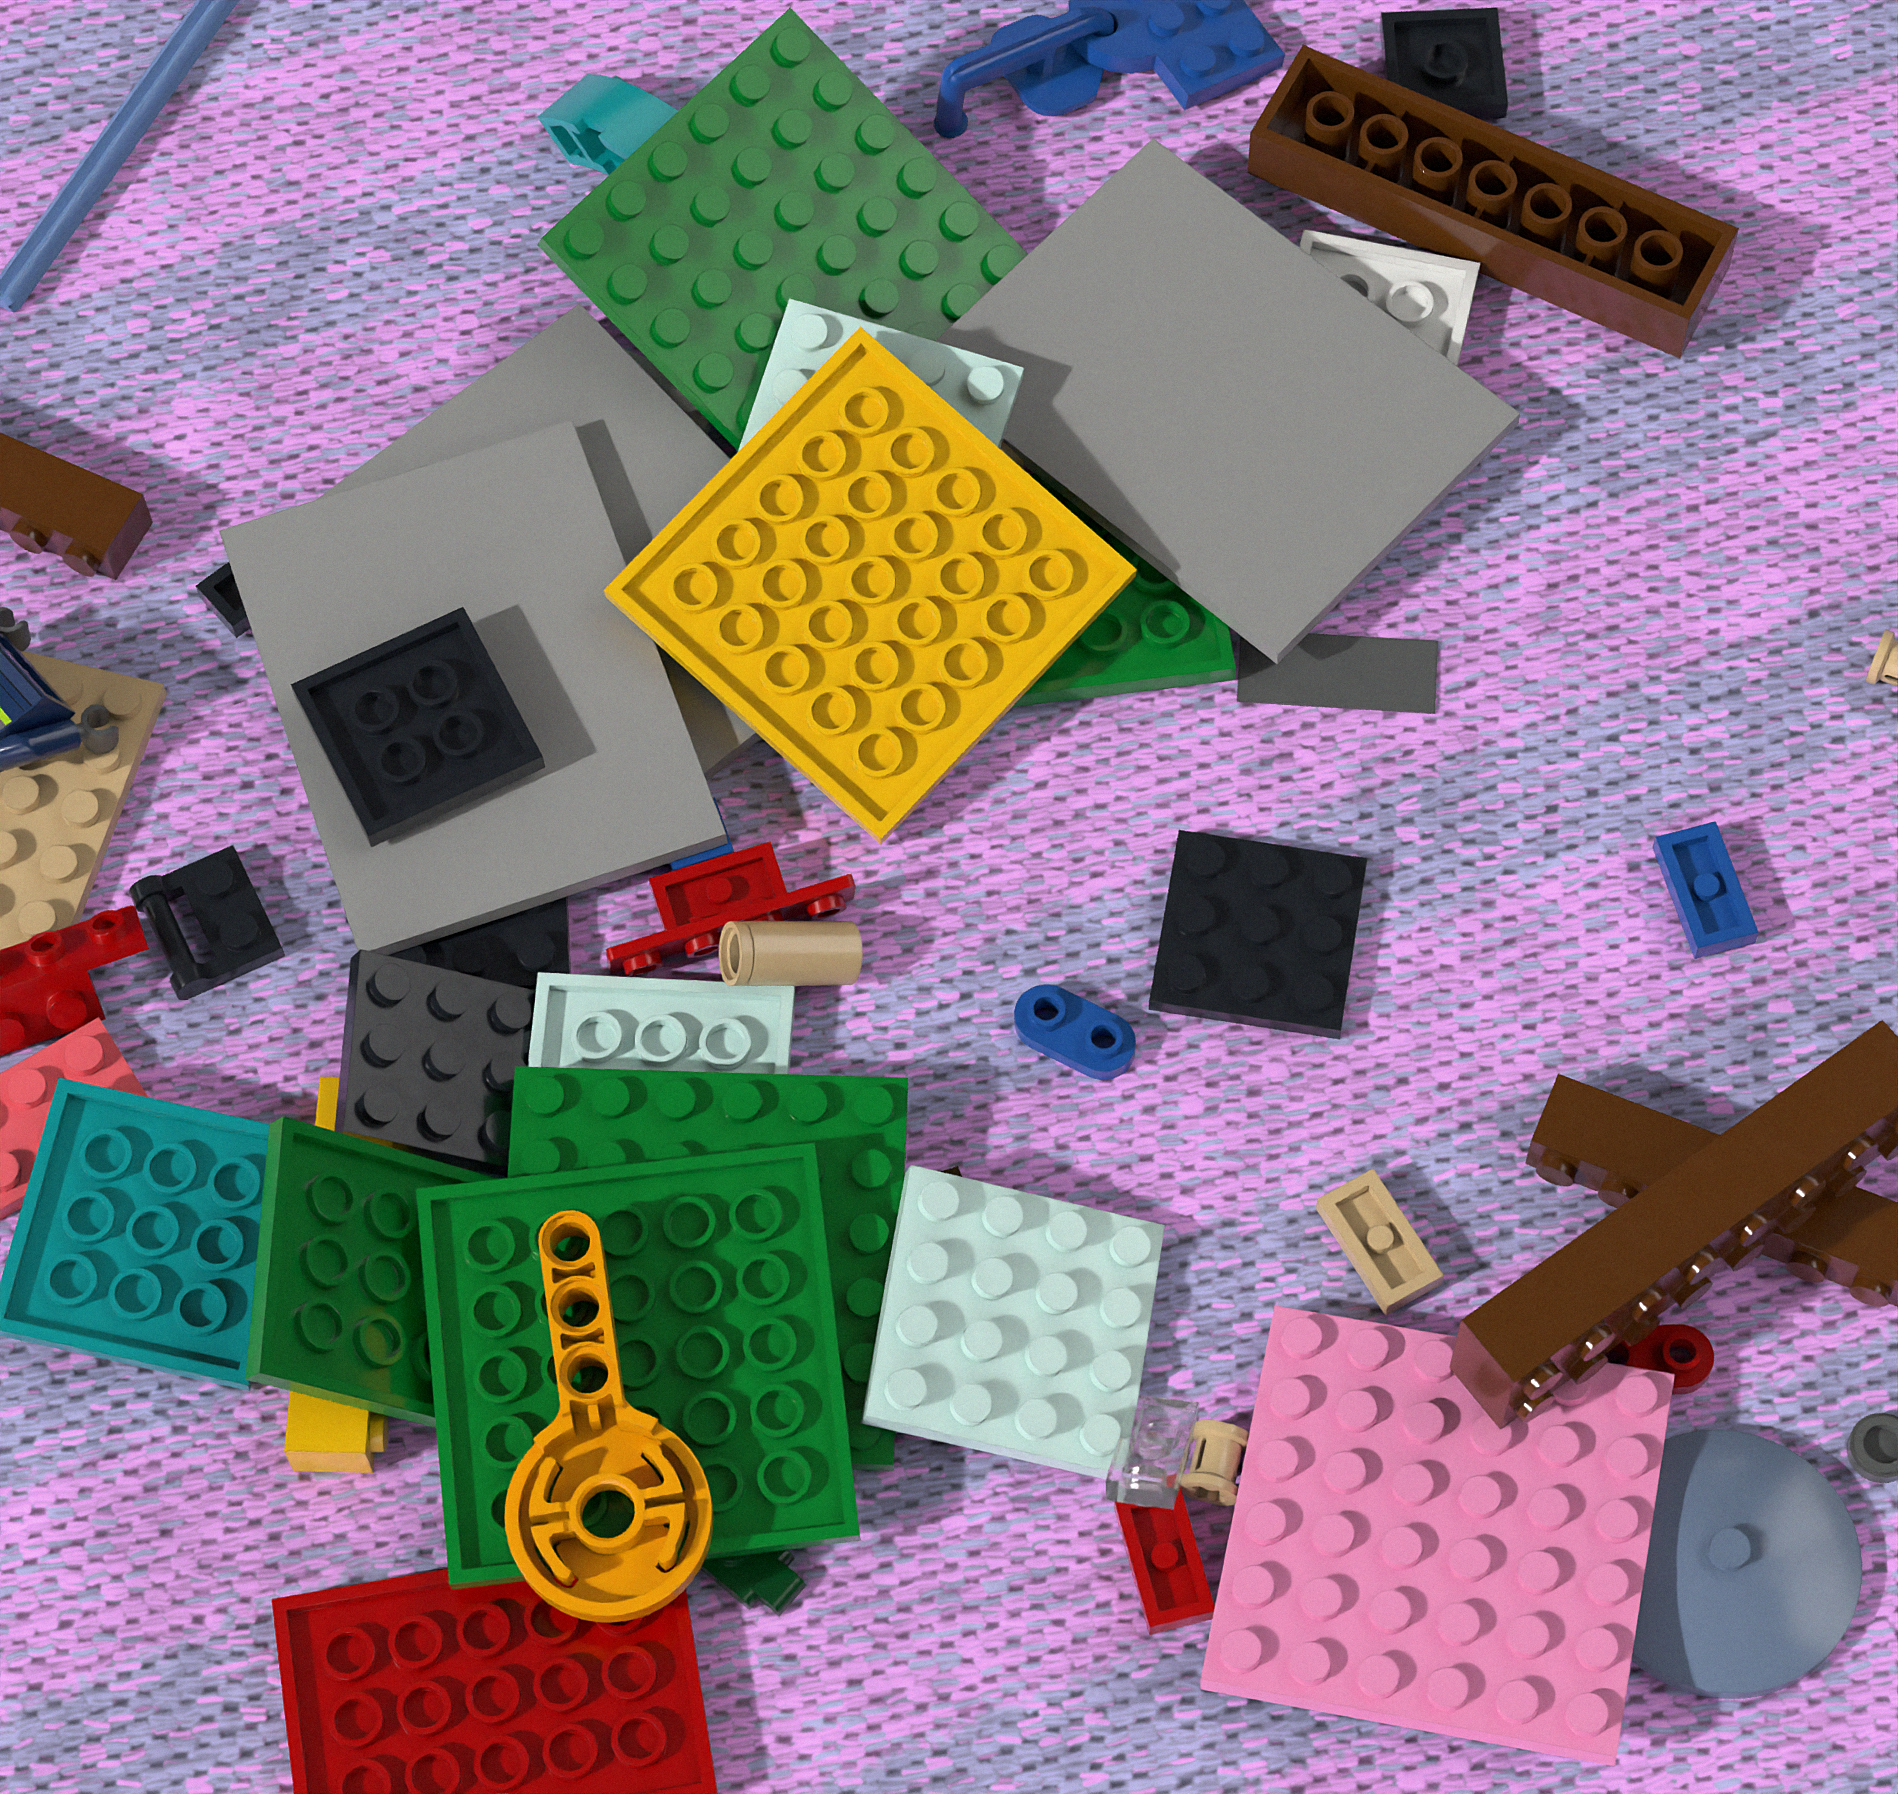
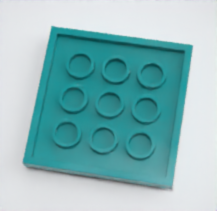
M58 1078L0 1281V1336L250 1391L253 1381L245 1380L269 1124Z

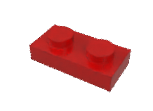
M1180 1483L1115 1499L1114 1511L1149 1635L1212 1620L1215 1606Z

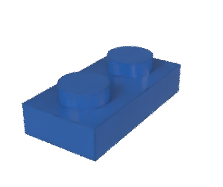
M1716 821L1655 837L1652 848L1694 959L1754 944L1759 932Z

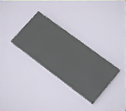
M1308 633L1276 664L1240 635L1237 702L1435 714L1438 641Z

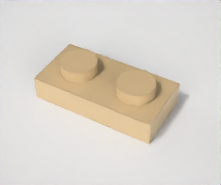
M1374 1169L1365 1172L1317 1199L1316 1210L1385 1316L1442 1285L1444 1277L1442 1271Z

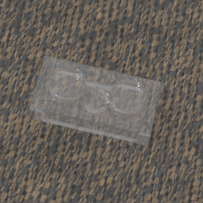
M1139 1395L1138 1399L1131 1400L1106 1476V1500L1130 1503L1143 1507L1174 1508L1194 1441V1425L1196 1421H1199V1402Z

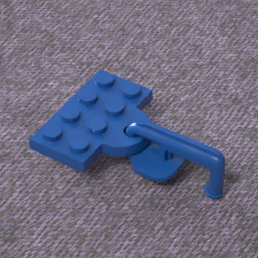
M1069 0L1066 13L1054 18L1043 15H1030L1003 26L994 33L989 45L962 55L945 66L941 74L934 128L940 136L946 138H955L962 135L968 126L967 115L962 110L965 92L1002 76L1006 78L1030 110L1043 116L1054 117L1066 114L1093 102L1097 97L1104 69L1110 72L1129 74L1154 69L1182 108L1187 110L1258 80L1281 68L1285 53L1244 0Z

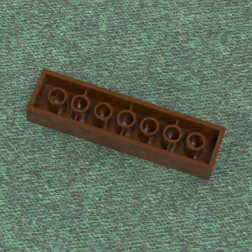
M1302 45L1250 132L1248 174L1434 254L1480 263L1479 273L1679 359L1683 355L1730 267L1739 228L1305 45Z
M1882 1019L1464 1317L1460 1323L1449 1368L1501 1430L1517 1417L1523 1423H1527L1540 1415L1554 1401L1555 1396L1552 1392L1570 1379L1576 1385L1587 1381L1606 1364L1608 1358L1605 1354L1618 1344L1625 1341L1631 1347L1641 1342L1660 1324V1319L1657 1316L1677 1303L1681 1309L1689 1307L1710 1289L1713 1284L1710 1278L1726 1266H1729L1734 1272L1740 1270L1763 1250L1764 1244L1761 1242L1779 1228L1784 1234H1789L1807 1221L1816 1210L1813 1206L1816 1201L1830 1191L1835 1197H1840L1851 1190L1866 1175L1867 1171L1864 1167L1880 1155L1887 1161L1898 1156V1036Z

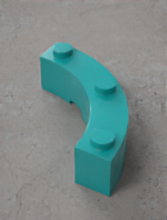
M587 74L537 116V118L567 161L572 165L592 168L609 176L676 114L678 110L643 89L627 83L618 76L608 77Z

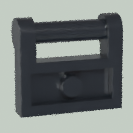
M234 845L163 876L150 875L135 882L129 889V895L138 912H145L173 974L170 977V984L179 1000H188L285 956L279 939ZM183 895H186L215 959L204 964L196 963L168 903Z

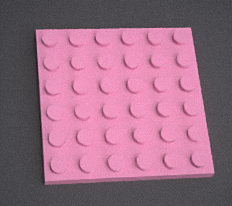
M1275 1305L1200 1680L1201 1690L1615 1766L1675 1374L1606 1363L1587 1381L1576 1385L1570 1379L1553 1391L1554 1401L1546 1410L1531 1421L1523 1423L1517 1417L1500 1430L1449 1368L1457 1339L1456 1336Z

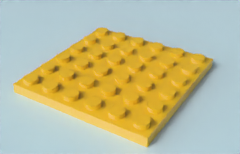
M860 326L604 589V594L611 603L882 845L1136 577L1137 569Z

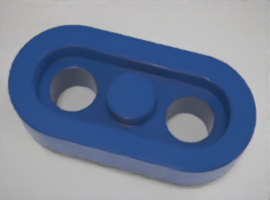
M1050 984L1037 985L1028 989L1020 996L1014 1010L1015 1030L1020 1040L1028 1047L1088 1077L1098 1080L1116 1078L1125 1073L1132 1065L1135 1058L1136 1037L1130 1024L1122 1017L1059 986ZM1050 1007L1058 1015L1051 1020H1042L1035 1013L1040 1008ZM1107 1035L1115 1043L1109 1048L1102 1049L1096 1047L1092 1040L1097 1036Z

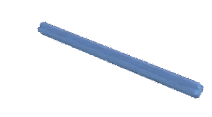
M239 0L195 1L0 273L1 308L10 312H16L21 308Z

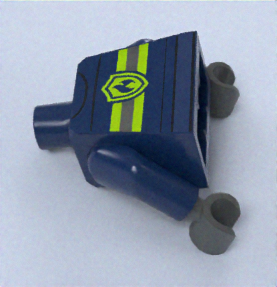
M0 607V772L79 750L81 742L87 750L93 753L103 754L113 750L119 742V728L110 726L103 730L94 729L108 724V710L98 704L91 705L81 714V723L75 724L71 720L76 714L73 709L21 653L26 650L31 642L28 622L20 621L15 625L13 611L7 607Z

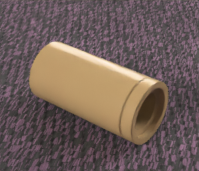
M729 921L723 927L719 941L720 971L724 982L728 986L853 985L860 975L862 966L861 936L856 924L852 921Z

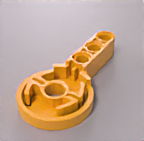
M566 1210L558 1212L547 1219L540 1230L538 1240L560 1408L554 1421L533 1438L535 1444L525 1454L512 1477L505 1502V1530L512 1556L521 1574L532 1589L547 1603L566 1614L583 1620L622 1622L643 1617L664 1607L681 1594L692 1582L706 1558L711 1543L714 1518L713 1504L705 1474L689 1447L672 1431L659 1424L657 1418L634 1409L625 1400L606 1258L601 1237L596 1224L589 1216L579 1211ZM567 1237H582L590 1243L586 1254L578 1260L563 1261L554 1255L557 1245ZM578 1301H589L599 1307L598 1315L593 1322L583 1327H573L563 1321L564 1313L570 1305ZM597 1366L608 1373L606 1383L596 1392L581 1393L572 1387L574 1376L585 1367ZM643 1455H644V1456L656 1467V1469L659 1471V1473L661 1474L662 1478L664 1479V1482H663V1483H661V1480L659 1479V1477L657 1476V1474H656V1472L653 1470V1468L642 1458ZM559 1466H560L563 1470H562L561 1474L559 1475V1477H558V1479H557V1481H556V1484H555V1486H554V1489H553V1492H552V1496H551V1502L548 1503V1502H547V1499H548L549 1491H550V1488H551V1486H552V1483H553V1481H554V1479H555L557 1473H558L559 1470H560V1469H559ZM679 1478H680V1480L682 1481V1483H683V1485H684V1487H685V1490L682 1489V1486H681V1483H680V1481H679ZM606 1490L619 1491L627 1495L635 1505V1515L632 1524L624 1533L613 1538L594 1536L587 1531L582 1522V1514L586 1503L595 1494ZM690 1523L688 1536L680 1553L679 1562L670 1572L662 1573L658 1569L659 1565L664 1570H669L675 1564L678 1558L677 1553L685 1535L686 1524ZM554 1544H558V1545L556 1546V1549H557V1552H558L559 1557L561 1558L562 1562H561L560 1559L557 1557V1555L555 1554V1552H554V1550H553V1548H552ZM535 1547H538L543 1559L545 1560L547 1565L552 1569L556 1579L559 1582H561L564 1585L570 1586L574 1581L575 1577L578 1580L576 1585L573 1588H566L559 1585L554 1580L549 1570L544 1566V1564L539 1559L535 1551Z

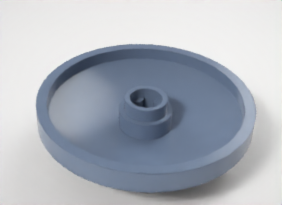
M1700 1430L1665 1439L1632 1661L1656 1679L1676 1689L1708 1698L1746 1699L1764 1696L1797 1683L1819 1667L1835 1650L1848 1629L1859 1600L1862 1583L1861 1550L1855 1526L1846 1506L1829 1481L1815 1467L1798 1454L1772 1440L1754 1434L1731 1430Z

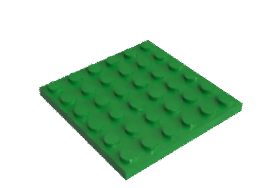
M791 8L783 13L552 227L537 244L737 451L739 450L789 299L936 341L1028 255Z
M515 1066L508 1178L815 1142L852 1469L894 1471L896 1431L860 1422L905 1178L908 1078Z
M815 1142L416 1189L449 1585L452 1590L526 1581L512 1556L505 1530V1502L509 1485L519 1463L535 1444L533 1438L554 1421L560 1408L538 1240L540 1230L547 1219L558 1212L566 1210L579 1211L589 1216L596 1224L601 1237L606 1258L625 1400L634 1409L657 1418L659 1424L678 1436L697 1458L705 1474L711 1494L714 1517L711 1543L705 1559L861 1541ZM567 1237L557 1245L554 1255L563 1261H575L586 1254L590 1243L582 1237ZM589 1301L575 1302L565 1311L563 1321L573 1327L586 1326L597 1317L599 1307ZM597 1366L585 1367L574 1376L572 1387L581 1393L596 1392L606 1383L608 1373ZM643 1455L642 1458L653 1468V1470L656 1472L657 1476L661 1480V1483H663L664 1479L662 1478L659 1471ZM559 1466V1469H560V1470H559V1472L557 1473V1475H556V1477H555V1479H554V1481H553V1483H552V1486H551V1488H550V1491H549V1495H548V1499H547V1502H548V1503L551 1502V1496H552V1492H553L554 1486H555V1484H556V1481H557L559 1475L561 1474V1472H562V1470H563L560 1466ZM679 1478V1481H680V1483H681L682 1489L685 1490V1487H684L682 1481H681L680 1478ZM606 1490L599 1492L591 1497L584 1507L582 1514L583 1526L591 1534L600 1538L617 1537L624 1533L632 1524L635 1515V1505L627 1495L619 1491ZM690 1523L686 1524L685 1535L682 1544L679 1548V1551L677 1553L678 1558L675 1563L679 1562L680 1553L685 1545L688 1536ZM554 1544L552 1548H553L555 1554L557 1555V1557H558V1558L560 1559V1561L562 1562V1560H561V1558L559 1557V1554H558V1552H557V1549H556V1546H557L558 1544ZM535 1547V1551L539 1559L544 1564V1566L549 1570V1572L552 1574L554 1578L555 1575L552 1569L547 1565V1563L543 1559L538 1547Z

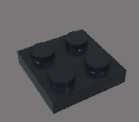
M1498 7L1381 12L1379 28L1384 79L1478 119L1506 118L1508 97Z

